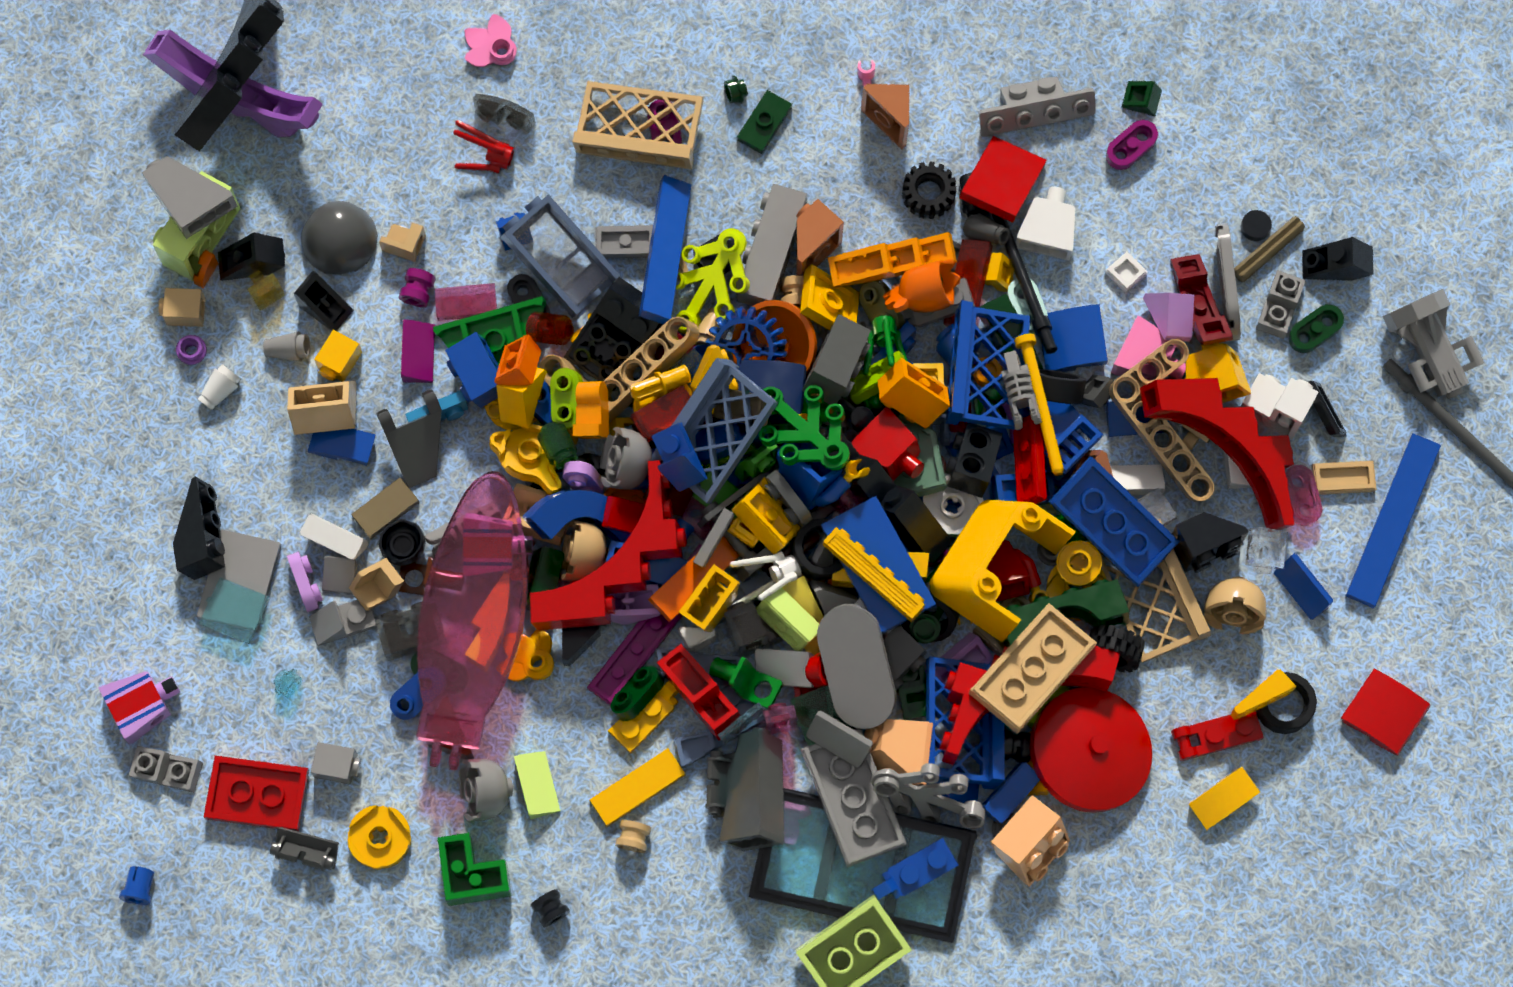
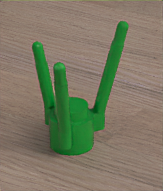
M887 315L873 319L872 330L868 337V343L871 346L864 359V375L869 373L874 342H877V345L880 347H886L888 365L890 367L894 366L892 346L894 343L897 351L899 350L904 355L905 360L908 361L901 341V331L897 330L896 319Z

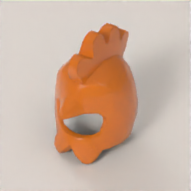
M953 259L934 261L907 270L902 275L900 282L892 285L891 290L883 295L886 308L888 310L894 309L896 313L907 308L918 313L940 311L953 305L955 300L954 288L960 283V275L951 271L955 265Z

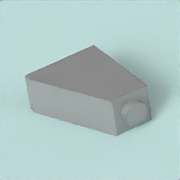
M169 156L162 160L157 159L151 162L146 170L142 172L148 186L186 239L237 207L230 190Z

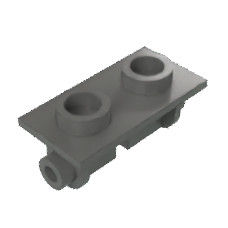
M711 751L710 757H707V779L714 780V785H707L705 808L708 809L709 815H713V818L724 817L735 753L723 755L721 751Z
M278 826L276 842L272 843L270 854L275 855V859L278 860L280 858L292 862L302 860V864L319 868L324 872L326 869H335L339 842Z

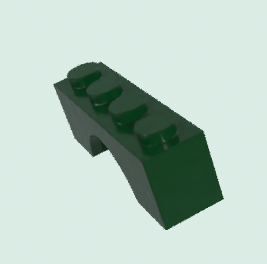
M1118 579L1112 581L1099 580L1093 583L1091 587L1080 590L1078 588H1071L1059 596L1052 598L1043 596L1027 605H1011L1006 607L1005 609L1019 617L1021 621L1005 638L1004 644L1006 647H1009L1048 603L1065 617L1083 620L1092 627L1096 625L1099 627L1100 624H1105L1107 627L1115 625V628L1127 625L1130 611Z

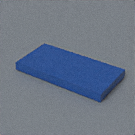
M1089 457L1048 502L1136 587L1142 584L1180 542L1093 457Z
M876 496L821 524L826 537L836 527L839 530L844 529L851 536L849 539L854 543L856 541L865 548L864 552L869 556L871 554L880 561L879 565L884 569L886 567L895 574L893 576L895 579L904 581L910 587L908 590L913 594H919L924 599L923 603L925 604V608L920 614L936 606L932 595ZM840 561L866 610L877 619L882 634L908 621L906 617Z

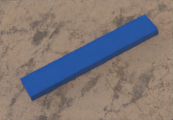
M663 175L660 180L639 310L640 317L661 324H665L672 316L691 184L667 175Z
M1414 433L1410 436L1345 595L1346 597L1375 608L1441 447L1440 444Z

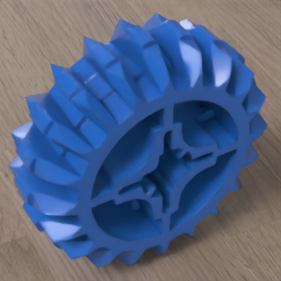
M743 307L737 308L736 315L732 310L725 312L726 319L722 317L716 319V323L720 328L713 326L709 329V332L716 338L706 339V344L710 346L717 345L720 347V350L725 349V351L732 352L737 359L739 367L741 360H752L754 356H768L767 360L780 361L777 357L784 358L787 356L785 350L779 349V346L787 344V339L778 340L777 335L784 332L783 328L774 330L772 326L777 322V319L773 317L766 322L767 312L765 310L761 311L756 317L755 307H750L747 315ZM745 323V329L741 331L739 339H725L727 333L734 325ZM754 326L765 335L769 347H767V344L758 341ZM748 341L750 343L748 346L751 345L753 351L745 354L741 346L737 345Z

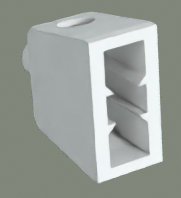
M1049 187L1046 199L1034 197L1017 235L1016 245L1018 249L1070 261L1074 245L1075 207L1064 203L1066 196L1064 189Z

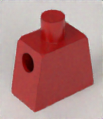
M885 407L850 442L860 455L876 459L893 481L902 472H905L911 478H916L923 471L924 463L917 459L921 451L916 437L888 407Z

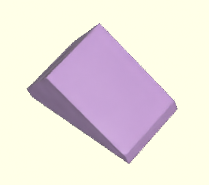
M1179 293L1145 294L1143 300L1163 339H1179L1190 342L1193 331L1194 295Z
M658 584L646 585V591L610 594L615 599V614H611V622L628 625L660 616V612L648 601L658 590Z

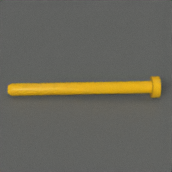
M1023 334L1014 339L1017 349H1021L1024 363L1028 365L1042 420L1040 427L1051 470L1055 476L1063 474L1064 467L1033 348L1037 341L1034 334Z

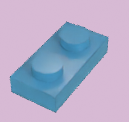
M461 391L438 399L442 409L441 421L446 418L448 421L456 420L463 416L464 411L468 409L467 401ZM426 405L405 415L407 421L410 422L429 414Z

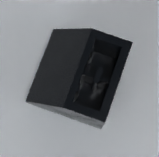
M1203 512L1175 526L1172 535L1180 542L1174 547V551L1184 572L1193 569L1195 573H1198L1212 565L1210 561L1221 557L1224 561L1238 554V548L1244 545L1243 541L1249 532L1245 526Z

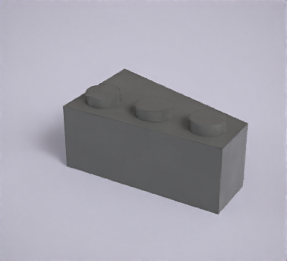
M838 314L816 353V360L811 366V372L807 376L802 391L805 392L806 388L811 385L820 386L824 394L823 402L829 405L838 403L841 397L847 399L855 383L850 378L855 380L863 365L858 360H864L871 346L870 343L866 342L871 330ZM813 393L811 396L817 398L819 394Z

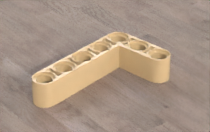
M682 317L671 318L604 380L608 390L609 424L634 401L630 392L632 384L654 376L655 372H666L696 344L700 333L698 326L694 322ZM685 325L687 328L684 338L678 339V329ZM663 346L664 355L661 359L657 360L655 352L658 347ZM551 354L545 356L540 361L539 368L547 370L544 380L549 387L553 375V367L558 362L561 368H570L577 371L581 375L583 382H588L575 365L566 358ZM641 366L642 375L635 381L633 378L634 370ZM567 378L561 381L562 388L568 385ZM619 387L620 395L617 400L613 401L611 393L614 388Z
M1171 339L1114 380L1110 386L1109 395L1185 497L1193 502H1201L1213 495L1214 483L1166 419L1150 418L1147 423H1141L1136 418L1137 408L1143 406L1140 387L1155 380L1164 379L1188 359L1189 349L1182 340ZM1168 346H1175L1179 349L1181 356L1178 362H1172L1167 358L1166 350ZM1144 364H1150L1155 367L1156 377L1154 380H1147L1143 377L1141 370ZM1121 382L1128 383L1132 388V394L1128 399L1121 398L1117 393V387ZM1157 431H1163L1169 437L1168 445L1165 448L1158 447L1155 444L1154 436ZM1177 455L1183 456L1187 461V468L1184 472H1178L1173 467V459ZM1197 479L1201 480L1206 486L1205 493L1201 497L1195 496L1191 490L1192 483Z

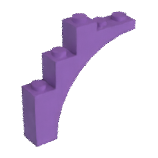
M172 30L158 31L143 53V56L194 95L197 94L217 62L189 44ZM248 78L242 86V99L231 113L237 117H251L276 137H290L298 129H308L313 126L319 118L318 112L323 104L315 97L285 93Z

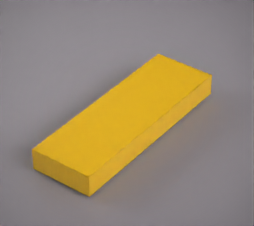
M667 748L591 798L590 803L606 827H608L686 776V774Z

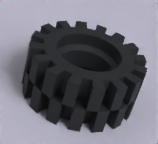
M932 161L929 162V166H925V162L919 163V168L913 166L910 173L907 172L903 182L902 199L905 200L906 208L910 207L912 214L917 212L919 217L923 219L924 215H928L929 219H934L937 214L939 217L943 216L944 211L948 212L951 209L956 196L957 186H955V177H951L952 172L949 169L944 171V165L942 164L935 167V162ZM926 181L934 182L939 186L941 193L936 199L926 200L918 193L919 185Z
M1100 624L1099 627L1096 625L1093 626V629L1091 628L1089 636L1097 642L1096 646L1120 653L1116 668L1119 672H1125V670L1133 672V670L1138 669L1145 646L1141 636L1134 635L1135 632L1131 630L1127 632L1123 627L1117 629L1115 625L1107 627L1105 624Z

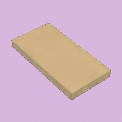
M1048 603L970 689L969 694L1018 734L1095 648L1097 642Z

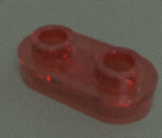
M533 312L526 323V334L530 335L537 343L566 345L574 334V326L572 320L567 315Z

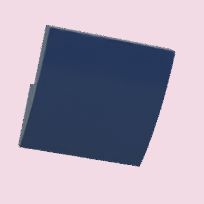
M741 360L740 371L762 390L766 387L780 389L785 403L798 414L802 413L804 401L802 389L805 384L807 370L805 365L772 360ZM739 381V384H738V390H739V391H741V382H740V381ZM778 413L770 415L768 418L771 424H789Z

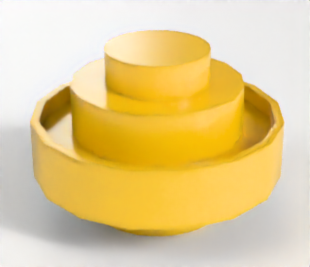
M1082 540L1072 541L1064 545L1059 551L1056 560L1057 571L1060 577L1069 585L1076 587L1087 586L1094 582L1102 569L1101 555L1097 548L1091 543Z

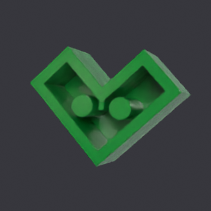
M470 833L437 837L445 900L449 906L512 897L508 865L505 859L475 864L473 842Z

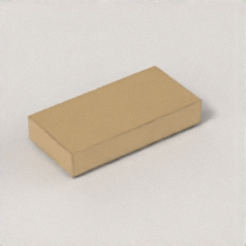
M1373 461L1314 463L1311 466L1314 495L1365 493L1377 490Z

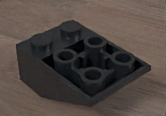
M618 277L609 287L564 358L597 381H604L654 334L661 323L639 316L642 292L621 277Z

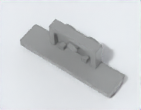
M1058 77L1042 78L1037 81L1015 83L1011 86L1001 87L1000 95L1004 105L980 110L979 126L981 136L986 137L1091 116L1096 113L1095 92L1093 88L1064 93Z

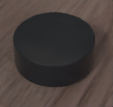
M1260 210L1248 212L1241 222L1242 234L1251 241L1265 239L1272 227L1270 217Z

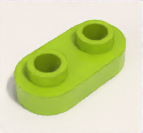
M570 368L558 369L550 380L552 421L556 426L567 430H572L573 424H576V386L578 382H583L581 375ZM567 378L568 385L562 388L561 381ZM568 408L569 415L563 418L562 411Z

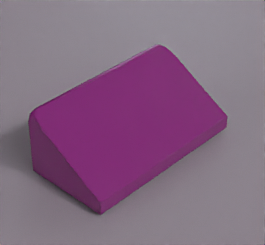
M403 320L401 378L403 383H433L435 344L433 327H435V324Z

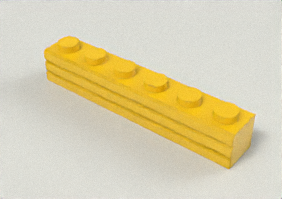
M836 527L823 541V546L912 623L925 608L924 599L919 594L910 592L908 590L910 587L904 581L895 579L893 577L895 574L886 567L884 569L879 565L880 561L871 554L869 556L864 552L865 548L856 541L854 543L849 539L851 536L844 529L839 530Z

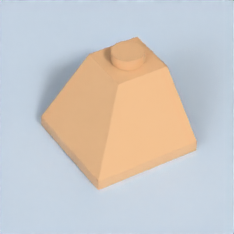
M886 719L879 726L866 729L864 736L873 741L870 753L877 771L885 768L893 769L898 774L921 771V766L929 763L933 723ZM920 782V783H914L913 785H915V786H920V785H926V783H925V782Z

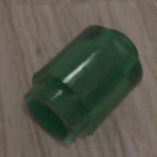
M550 422L540 429L537 439L550 464L554 465L556 469H564L566 462L577 461V448L564 424Z

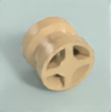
M621 820L620 829L622 832L621 836L616 839L615 846L638 853H646L647 845L645 839L646 836L650 835L651 827L636 821Z

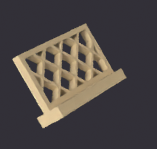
M587 81L577 131H574L572 141L576 153L692 169L694 161L693 152L704 102L703 96ZM593 91L606 92L610 98L597 108L591 101ZM627 95L634 96L639 103L625 112L618 101ZM655 99L663 100L668 107L654 116L647 105ZM684 103L695 104L694 113L684 120L676 111ZM615 104L621 115L607 123L601 112ZM643 108L650 119L636 127L630 116ZM672 112L679 123L665 131L659 120ZM595 116H598L604 124V127L596 132L585 131L586 123ZM626 120L633 130L625 136L616 135L612 128ZM655 123L662 134L654 140L645 139L641 132ZM684 127L689 134L688 144L674 143L670 136Z
M1174 549L1157 566L1163 572L1159 586L1145 580L1142 582V585L1157 590L1151 606L1135 600L1139 587H1134L1130 598L1124 596L1128 602L1129 611L1132 604L1149 610L1143 626L1128 619V624L1125 625L1127 630L1135 632L1133 628L1135 627L1141 630L1139 634L1141 637L1147 632L1161 638L1157 649L1146 654L1143 650L1142 663L1198 639L1202 640L1211 636L1209 626ZM1101 556L1102 570L1105 573L1106 580L1112 581L1109 572L1116 574L1115 579L1119 580L1120 576L1126 578L1119 570L1106 566ZM1165 580L1167 581L1170 590L1163 587ZM1161 592L1174 597L1176 603L1172 613L1155 607ZM1178 608L1180 610L1182 617L1175 615ZM1153 612L1169 618L1164 633L1147 628ZM1173 619L1186 624L1190 635L1181 639L1168 636L1167 634ZM1165 639L1172 642L1163 646Z

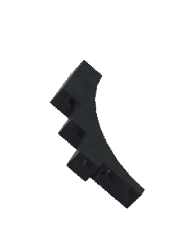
M276 0L243 1L235 27L216 64L188 107L176 121L174 135L200 152L242 99V86L262 62L263 48L283 24L284 11Z
M822 424L820 434L828 440L830 426ZM842 432L841 441L848 446L850 451L849 461L862 459L857 465V472L866 467L870 468V472L866 477L851 481L852 486L848 491L862 503L876 496L900 540L911 552L929 553L928 562L934 563L953 542L915 491L897 486L876 459L860 455ZM834 451V452H831L829 455H830V456H835V455H837L839 452H838V451ZM845 465V467L842 468V469H843L842 475H845V474H846V471H845L846 465Z

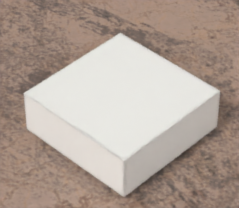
M1125 252L1105 270V274L1125 294L1148 273L1128 252Z

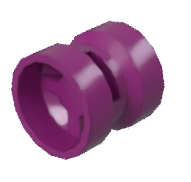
M409 268L405 275L407 284L401 288L399 299L406 304L426 308L430 299L428 290L434 287L436 277L425 270Z

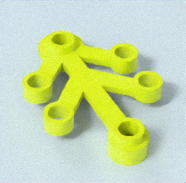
M729 228L721 232L716 242L699 247L687 245L683 248L681 252L682 259L690 264L698 263L703 257L718 255L712 265L684 273L678 272L680 283L676 286V290H682L686 285L702 281L687 309L680 311L676 317L684 318L688 316L690 321L699 326L701 323L699 312L713 288L717 299V304L714 308L715 315L718 318L726 319V316L721 314V308L724 305H727L728 311L732 310L735 313V308L730 303L724 269L729 262L733 274L729 286L733 292L743 294L749 290L750 282L745 277L741 255L746 249L747 241L745 235L740 230ZM730 238L734 239L732 248L727 247V241ZM694 249L695 257L692 260H690L688 258V253L690 250ZM742 279L743 287L738 290L736 282ZM681 326L678 331L686 334L687 328Z

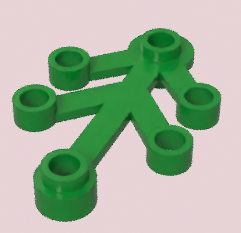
M811 385L804 392L808 404L807 421L785 403L780 389L776 387H766L763 389L768 395L775 396L774 400L778 402L771 415L778 413L796 429L777 431L772 425L763 426L759 431V438L764 446L771 447L782 443H811L817 449L798 450L793 444L782 446L780 449L782 462L789 466L797 462H821L825 468L833 471L845 467L850 458V451L848 446L841 441L842 422L845 420V412L840 404H831L825 410L827 421L830 423L827 440L820 434L821 404L824 401V394L820 386ZM813 393L819 394L817 398H809ZM833 412H840V415L837 417L830 416ZM768 433L774 434L773 437L769 439L764 438V436ZM834 451H838V452H839V453H838L837 455H835V456H830V455H829L831 452H834ZM788 452L795 453L792 457H785V454Z

